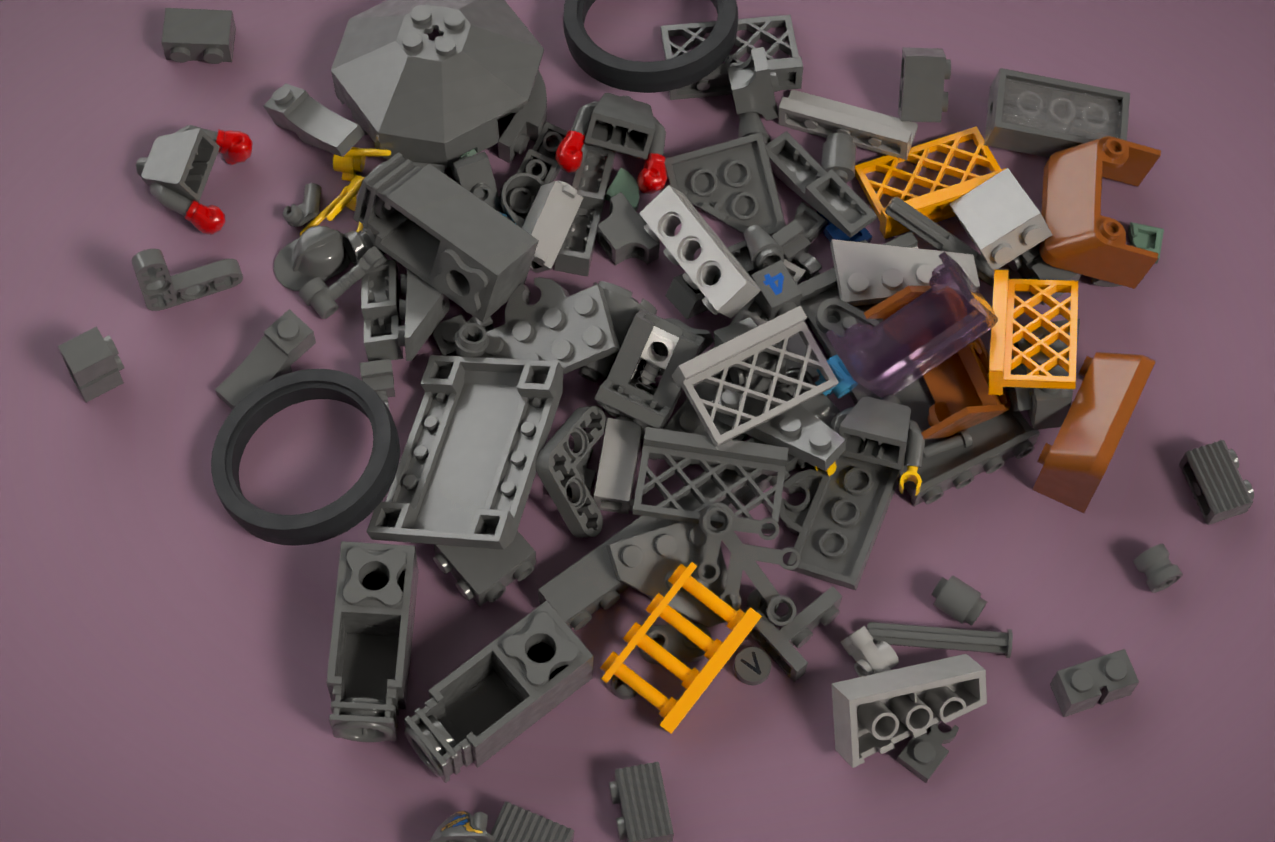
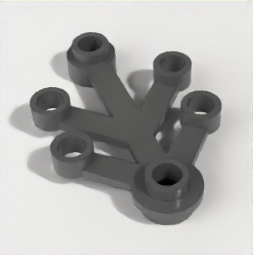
M720 502L710 503L705 506L699 516V526L707 536L704 559L698 567L699 578L706 583H712L718 579L720 568L717 564V558L722 540L731 554L725 590L719 598L723 600L728 594L736 596L737 603L732 608L735 610L739 609L741 605L739 590L744 570L768 603L767 615L770 621L779 626L791 623L796 616L794 601L790 597L778 593L756 561L779 564L784 569L793 570L801 562L799 551L794 547H785L780 550L743 544L734 532L759 534L764 540H773L779 534L778 522L771 517L756 520L735 516L728 505ZM714 514L722 515L724 517L723 525L720 527L713 526L710 523L711 516ZM766 522H771L775 525V532L771 535H765L761 531L762 525ZM787 552H793L797 556L796 562L791 565L785 564L783 562V555ZM705 565L715 567L716 573L713 577L708 578L702 574V568ZM785 603L788 606L787 613L784 615L776 614L774 611L776 604Z

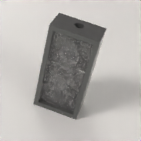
M1000 68L989 89L984 145L1050 158L1055 152L1106 136L1127 141L1130 93Z

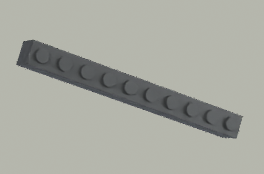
M823 393L800 404L827 426H830L832 418L840 412L828 396H824ZM752 437L751 439H749L748 441H746V442H752V443H759V444L769 445V444H767V443H765V442H763V441H761V440H759V439H756V438H754V437ZM788 454L784 482L789 478V473L798 466L805 468L809 463ZM725 469L718 474L719 478L728 488L742 479L735 470ZM704 471L703 473H701L700 475H698L696 478H694L693 480H691V482H694L695 480H697V479L700 478L701 476L705 475L706 472ZM761 474L753 481L763 492L771 485L772 487L776 486L777 476ZM712 479L697 488L707 501L722 492ZM747 484L733 493L743 506L758 498ZM684 485L682 488H680L679 490H677V491H676L675 493H673L671 496H673L674 494H676L677 492H679L680 490H682V489L685 488L686 486ZM691 492L677 501L685 511L693 512L702 506ZM727 498L720 502L728 505L733 513L737 511ZM642 515L539 588L538 601L540 604L547 601L570 629L574 628L575 631L581 629L592 619L591 615L601 607L604 610L612 607L621 598L620 594L629 588V586L616 580L606 545L680 521Z

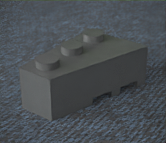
M1080 318L1077 319V345H1078V335H1079ZM1061 320L1053 321L1052 323L1060 328L1069 321ZM1042 326L1032 332L1040 340L1051 334ZM1024 338L1013 344L1022 352L1033 346ZM1059 339L1049 345L1057 353L1069 347ZM1041 351L1031 357L1038 365H1042L1050 359ZM1021 364L1023 370L1025 369L1026 375L1031 372L1029 368ZM1059 365L1048 371L1053 376H1069V373ZM1029 388L1032 408L1027 410L1033 430L1061 427L1071 407L1073 389Z

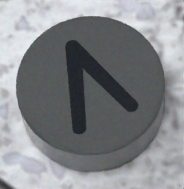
M748 647L740 651L734 664L737 678L742 683L751 686L763 683L768 678L771 670L769 655L758 647Z

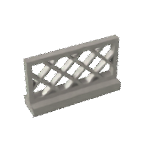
M801 306L679 365L671 375L677 387L682 386L715 447L839 384L804 322L807 316ZM800 334L806 345L804 357L785 351L789 338ZM782 342L780 349L773 347ZM765 351L778 356L774 372L755 366L759 353ZM751 358L750 364L743 362ZM783 358L802 364L798 379L779 374ZM735 366L748 371L744 387L725 381L729 368ZM807 366L819 369L826 382L818 386L803 382ZM721 373L720 379H717V378H714V377H713V376H715V375ZM753 373L772 379L767 395L749 389ZM703 381L718 386L714 401L710 402L701 399L693 386ZM777 381L795 386L791 400L784 401L773 397ZM722 388L741 394L737 410L718 404ZM801 389L807 390V392L799 395ZM746 396L765 402L761 415L755 417L742 412ZM770 404H773V405H776V406H777V407H775V408L769 410ZM706 408L711 409L710 415L708 414ZM716 411L735 417L732 430L720 435L713 422ZM740 419L747 421L738 426Z

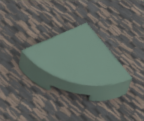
M620 168L606 192L605 200L610 201V198L622 192L635 211H637L639 205L638 184L628 171Z
M1131 222L1128 227V237L1131 245L1158 253V260L1155 262L1157 264L1160 258L1164 229Z

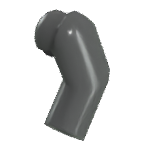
M315 183L306 184L303 203L298 206L292 204L291 207L287 206L284 209L283 218L290 226L301 227L319 214L322 190L320 185Z

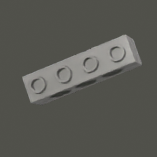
M668 185L639 213L647 223L644 226L646 232L657 242L661 240L666 247L663 250L665 256L674 265L678 266L680 264L685 271L682 275L683 278L693 289H700L705 296L702 302L713 314L721 313L732 318L761 291L759 286L682 192ZM681 224L680 232L674 236L676 227ZM701 248L699 257L694 260L696 250ZM721 272L719 281L713 285L715 275Z

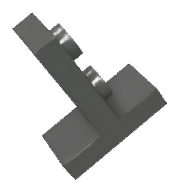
M832 586L800 612L791 623L783 626L780 630L758 610L756 612L762 617L749 634L793 682H796L805 674L808 662L793 646L795 645L797 648L802 647L813 636L811 631L820 623L824 626L828 625L839 615L840 611L838 608L842 595Z

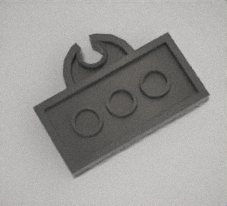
M538 277L534 278V285L540 288L541 298L536 304L530 305L529 298L531 292L522 283L508 299L505 309L506 324L486 332L489 337V345L482 357L559 361L563 368V374H566L620 351L603 288L597 284L569 296L567 290L555 281Z
M840 455L835 460L837 468L831 476H828L827 471L824 470L816 471V469H809L798 472L786 480L783 484L784 492L788 494L803 493L806 499L802 504L793 506L782 498L780 518L789 532L798 536L794 548L799 551L801 562L797 568L791 571L856 591L903 470ZM793 552L791 553L787 565H791L796 562L797 556Z

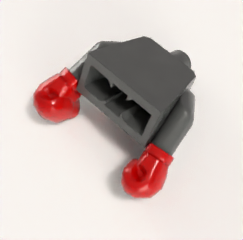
M604 93L600 101L583 105L579 109L571 130L567 132L566 137L556 149L555 161L563 171L568 173L575 172L582 164L584 142L644 158V168L639 173L637 184L639 190L643 193L653 194L662 190L667 181L666 158L663 156L666 131L664 126L653 117L652 108L649 104L633 100L629 96Z
M187 125L173 134L159 136L154 141L149 156L138 159L136 170L139 176L142 177V180L150 186V193L162 205L185 216V220L190 221L203 234L212 235L219 232L225 225V214L219 207L214 205L205 206L200 204L199 201L216 156L220 152L226 163L231 165L245 162L251 156L253 142L248 134L241 131H224L219 129L218 132Z

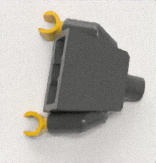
M884 395L881 400L866 396L862 397L854 407H849L832 418L829 427L846 439V450L841 454L842 456L903 470V467L906 466L907 472L903 473L900 478L899 490L903 494L904 483L912 481L916 484L915 496L919 494L922 481L917 471L918 468H922L925 439H923L917 422L910 420L911 409L908 406L901 405L900 400L894 395ZM836 461L826 470L828 476H831L836 471Z

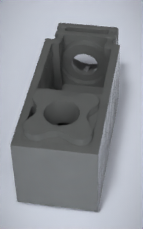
M398 152L388 161L375 167L363 179L357 194V205L353 219L356 222L360 221L366 229L372 230V233L376 235L375 246L433 286L438 292L461 306L466 312L484 322L508 301L519 285L525 284L539 240L430 163L422 169L419 166H414L411 160H406Z
M341 541L326 682L332 701L330 707L332 714H330L329 721L333 735L336 738L357 742L397 741L396 728H398L399 723L397 716H399L400 709H406L419 573L415 546Z
M545 601L428 690L430 699L425 702V707L423 709L417 708L414 711L415 715L411 718L410 716L404 718L405 736L423 763L436 776L441 777L447 783L450 780V775L453 773L457 775L463 765L467 767L473 762L478 768L593 678V655L552 606Z

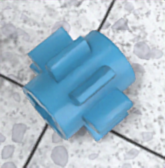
M834 355L826 361L839 384L823 392V395L827 396L834 393L839 399L858 385L859 382L855 378V374L860 369L851 357L841 360L838 355ZM819 369L816 370L820 375V379L815 382L817 386L826 382Z

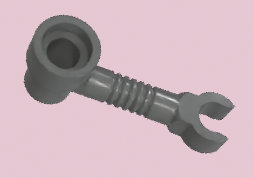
M374 246L358 260V263L350 271L345 273L329 288L320 277H317L301 288L299 296L307 306L312 305L322 319H326L339 308L335 300L347 291L352 284H355L357 280L383 265L387 258Z

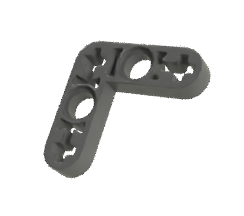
M146 249L138 252L131 261L146 307L151 311L168 309L230 289L240 284L243 280L240 265L235 259L220 260L170 276L163 253L159 249Z
M586 406L576 409L540 450L536 459L538 476L570 532L577 538L596 537L600 534L603 526L601 512L576 469V465L593 447L606 429V416L598 406ZM570 434L574 439L573 452L570 450L568 443ZM568 484L572 489L571 502L568 500L566 493Z

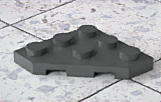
M762 132L666 158L665 166L670 186L682 192L691 204L744 234L750 226L760 225L772 236L786 226Z
M680 521L606 545L616 580L646 594L651 599H654L658 592L665 597L673 586L668 581L680 564L688 567L691 562L697 565V568L691 574L693 578L718 597L725 590L728 570L721 547L717 558V564L720 568L718 579L712 583H706L698 576V567L704 559L707 536L702 532L699 524ZM705 565L702 568V574L705 577H713L716 573V569L712 565ZM682 587L668 604L677 612L706 628L726 622ZM732 594L726 595L723 599L731 607L737 603L736 596Z

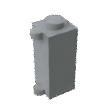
M553 181L542 185L522 226L523 230L539 240L530 266V270L535 273L552 269L583 200V197L577 194V189L566 182Z
M624 416L617 417L616 419L607 418L594 491V501L599 510L628 514L629 511H633L634 499H631L640 443L641 439L644 440L646 428Z

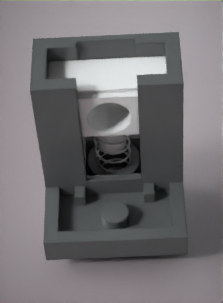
M641 309L634 316L608 378L598 389L595 399L598 400L597 404L601 405L606 413L614 417L625 416L644 428L664 429L683 390L682 386L677 387L671 375L679 365L698 356L705 338ZM653 342L664 343L668 348V356L656 354L653 349ZM642 359H644L647 363L643 365L644 370H642L641 379H639L640 377L637 378L635 375ZM661 368L665 369V372L661 378L658 387H656L651 383H656L655 378L658 377L657 373L659 370H661Z

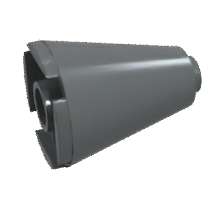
M599 281L598 285L604 290L618 344L621 348L634 316L641 309L656 315L657 310L644 298L639 304L637 300L631 297L633 292L615 284ZM619 351L580 367L578 374L592 382H597L599 378L607 379Z

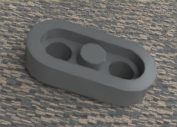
M837 298L827 299L818 307L815 317L816 325L826 335L858 352H870L879 345L883 330L877 319H866L863 311ZM835 316L839 322L830 323L827 317ZM864 332L869 336V339L862 340L857 334Z
M693 623L696 627H698L705 634L711 637L709 630L705 626L699 623ZM670 624L651 626L645 633L652 639H662L664 642L662 647L682 663L697 662L705 658V652L701 648L690 644L687 638ZM639 648L644 660L651 664H660Z

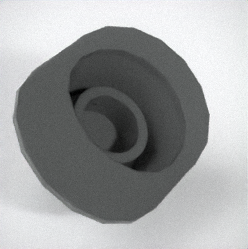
M314 226L304 231L299 238L290 242L279 251L274 262V272L277 280L288 289L300 291L305 284L314 278L320 277L325 282L333 276L340 274L351 263L343 245V233L327 226Z

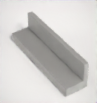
M791 90L789 97H783L779 105V125L824 138L833 133H845L853 138V143L857 147L907 160L918 129V124L915 122L901 121L900 118L797 90Z

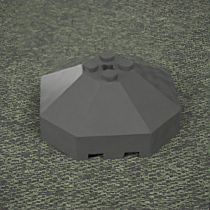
M386 0L349 19L333 62L331 73L336 96L342 104H346L351 110L352 118L360 125L365 135L371 137L376 149L391 151L390 156H381L382 158L390 159L399 152L406 160L441 164L449 169L453 166V162L460 160L459 156L470 150L475 149L477 153H480L498 143L499 130L497 119L509 112L518 113L529 102L544 48L505 0ZM433 29L439 30V35H442V37L438 36L434 41L429 40V36L426 33H432Z

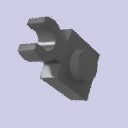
M940 722L930 726L929 735L925 733L919 737L912 738L896 761L927 783L949 753V750L943 747L942 744L950 743L955 738L959 729L958 726L955 725L948 733H943L938 729Z

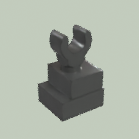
M793 220L771 237L783 248L784 259L791 263L796 262L798 267L806 270L804 278L809 280L820 274L819 270L822 268V265L808 253L811 242L803 234L804 229L796 220Z
M391 359L359 363L362 381L378 394L389 409L388 398L395 397Z

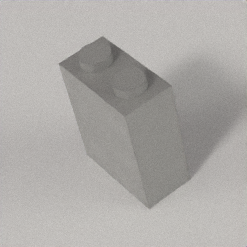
M1008 168L949 204L960 224L993 272L1052 236L1040 211Z

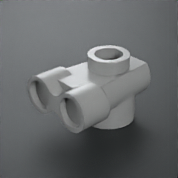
M865 626L840 642L849 656L851 655L856 661L854 668L859 677L890 671L899 663L894 649L885 641L874 644L873 637Z

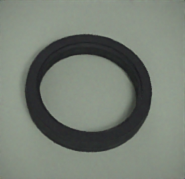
M565 0L564 34L569 51L575 62L584 72L597 81L610 87L630 92H665L688 86L703 79L724 62L733 48L737 35L738 7L736 0H710L716 8L718 17L712 32L700 45L683 55L667 60L654 62L626 60L604 51L587 34L584 27L585 17L596 0Z
M306 369L290 372L256 388L241 400L228 415L218 432L212 451L211 473L213 483L226 511L241 527L255 537L274 544L291 546L323 542L345 533L363 521L375 510L388 493L397 473L400 458L398 432L386 404L369 385L359 378L331 369ZM330 399L352 405L370 420L373 430V448L369 462L353 487L331 504L308 513L281 515L264 511L251 504L243 496L239 482V467L244 449L257 429L279 411L308 400Z

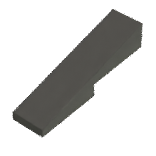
M787 131L766 145L773 175L851 238L876 220L877 215L832 169L826 172Z
M584 144L582 148V164L576 170L572 187L577 189V194L582 196L583 200L555 260V271L588 277L596 244L597 224L601 221L616 151Z

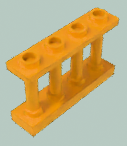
M693 562L688 567H685L683 564L679 565L668 580L673 585L665 597L658 592L645 609L651 614L642 626L635 622L624 636L623 640L628 643L620 655L613 651L600 667L605 672L601 680L606 684L615 675L660 710L658 714L663 717V720L659 725L670 734L676 729L762 617L751 607L745 613L741 609L736 611L693 578L691 574L697 568V565ZM681 587L728 623L726 627L731 632L723 642L718 638L714 641L668 605ZM659 616L705 652L704 656L709 660L700 671L695 667L691 670L645 634ZM636 645L683 681L681 685L686 690L678 700L672 696L668 699L623 663Z

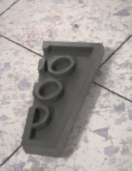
M775 386L773 397L784 401L792 399ZM724 389L721 392L718 404L737 410L741 394ZM768 389V390H765V391H763V392H760V393H763V394H766V395H767L769 389ZM746 396L742 412L757 417L762 414L765 402ZM770 404L769 410H771V409H773V408H775V407H777V406H776V405H773V404ZM798 405L745 432L769 445L789 448L788 454L824 471L846 450V439L802 405ZM716 411L714 419L732 427L735 417ZM740 419L738 426L747 421Z

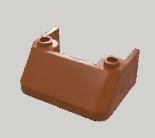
M1106 136L1053 153L1044 166L1041 215L1052 236L1040 243L1039 252L1042 259L1050 266L1135 289L1158 260V253L1127 245L1124 227L1117 220L1101 215L1102 177L1138 187L1161 156V150Z
M907 286L864 312L866 319L884 320V331L891 340L908 344L936 402L929 408L928 423L930 428L921 432L923 439L949 437L959 431L997 417L1011 408L1010 399L1004 387L1003 395H988L990 357L961 297L952 287Z
M1096 352L1094 358L1086 356L1078 375L1084 377L1082 384L1053 445L1046 443L1037 462L1042 464L1043 467L1032 490L1085 513L1114 455L1155 365V360L1144 355Z

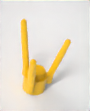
M352 147L344 157L334 154L333 169L334 171L342 172V180L352 181L355 176H358L356 175L357 171H363L366 156H390L391 151Z
M355 176L349 185L345 186L341 193L300 232V236L307 229L318 226L325 218L328 221H332L345 206L355 211L357 194L365 177ZM359 222L356 230L358 233L364 228L361 222Z

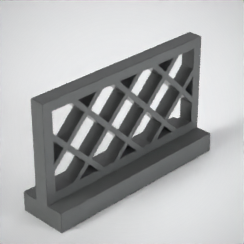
M791 15L738 19L737 32L747 30L754 35L747 41L736 36L734 45L739 47V49L733 55L729 54L724 60V64H721L708 76L693 84L670 90V100L733 95L727 68L743 64L744 62L739 59L746 52L751 54V49H756L753 45L760 38L772 45L765 53L769 72L776 71L780 90L801 89L803 63L802 58L798 54ZM716 21L661 26L665 60L687 53L695 44L700 45L705 40L702 37L706 33L712 32ZM785 27V33L779 39L767 31L770 28ZM683 36L688 41L682 47H679L671 42L669 37ZM780 49L790 55L791 58L775 59L772 56Z
M646 427L632 514L699 524V516L705 506L710 503L721 502L727 498L737 509V512L734 513L735 516L753 519L749 511L763 503L772 514L771 518L779 522L789 448L732 439L715 447L710 436ZM649 457L664 459L671 468L656 477L648 468ZM689 464H698L706 474L691 482L682 469ZM725 469L735 470L742 479L728 488L719 478L718 474ZM676 473L686 487L671 496L662 485V482ZM761 474L777 476L776 486L765 493L753 481ZM646 476L650 480L647 484H645ZM712 479L722 492L707 501L697 488ZM747 484L758 498L743 506L733 493ZM654 487L666 499L657 506L642 504L643 494ZM690 492L702 505L693 512L683 510L677 503L678 500ZM774 495V502L772 503L769 498ZM714 514L710 518V523L713 526L720 527L724 523V517ZM764 523L761 527L762 533L773 534L775 532V525L773 523Z

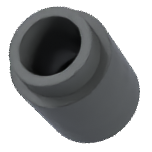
M833 133L828 135L826 142L823 143L821 167L826 172L832 169L847 183L855 177L856 145L853 143V138L850 135Z
M954 575L949 580L942 577L931 594L936 598L933 604L935 607L961 624L965 621L971 626L987 604V601L981 598L982 593Z

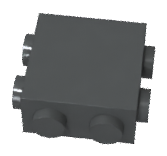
M518 530L514 542L504 550L434 544L435 556L433 560L444 574L450 572L458 581L455 585L461 595L467 601L473 599L479 607L487 601L492 603L498 600L506 592V586L515 579L518 581L525 579L532 573L536 564V551Z

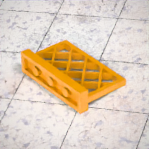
M977 126L911 147L907 160L886 155L855 165V176L880 221V231L885 239L910 230L886 214V207L883 208L880 202L883 194L899 197L936 223L956 216L949 205L950 203L1006 169L1000 168L989 147L984 145L985 140ZM972 139L977 146L975 153L958 149L960 143ZM935 151L948 154L944 163L928 159L927 156ZM953 156L970 162L966 171L949 166ZM908 161L917 164L912 174L897 169L898 163ZM975 164L987 167L991 171V173L983 176L971 172ZM922 166L939 171L935 181L918 176ZM878 171L886 174L881 184L869 180L866 174ZM944 174L962 179L960 183L952 186L940 183ZM892 176L908 181L904 191L887 186ZM914 184L931 189L929 193L921 196L910 193Z
M995 270L988 395H1003V387L1075 389L1078 281L1008 279L1009 270ZM1015 291H1028L1035 296L1024 302L1015 295ZM1056 292L1071 293V296L1061 303L1051 295ZM1042 301L1052 308L1044 314H1040L1033 308ZM1025 313L1033 321L1023 327L1014 319ZM1059 314L1069 321L1060 328L1050 321ZM1041 326L1051 333L1042 340L1032 334L1033 331ZM1022 338L1033 345L1024 352L1013 345ZM1058 339L1069 346L1060 353L1049 347ZM1040 351L1050 358L1042 365H1038L1031 359ZM1020 364H1024L1031 370L1027 375L1011 374V370ZM1059 365L1069 373V376H1053L1048 371Z

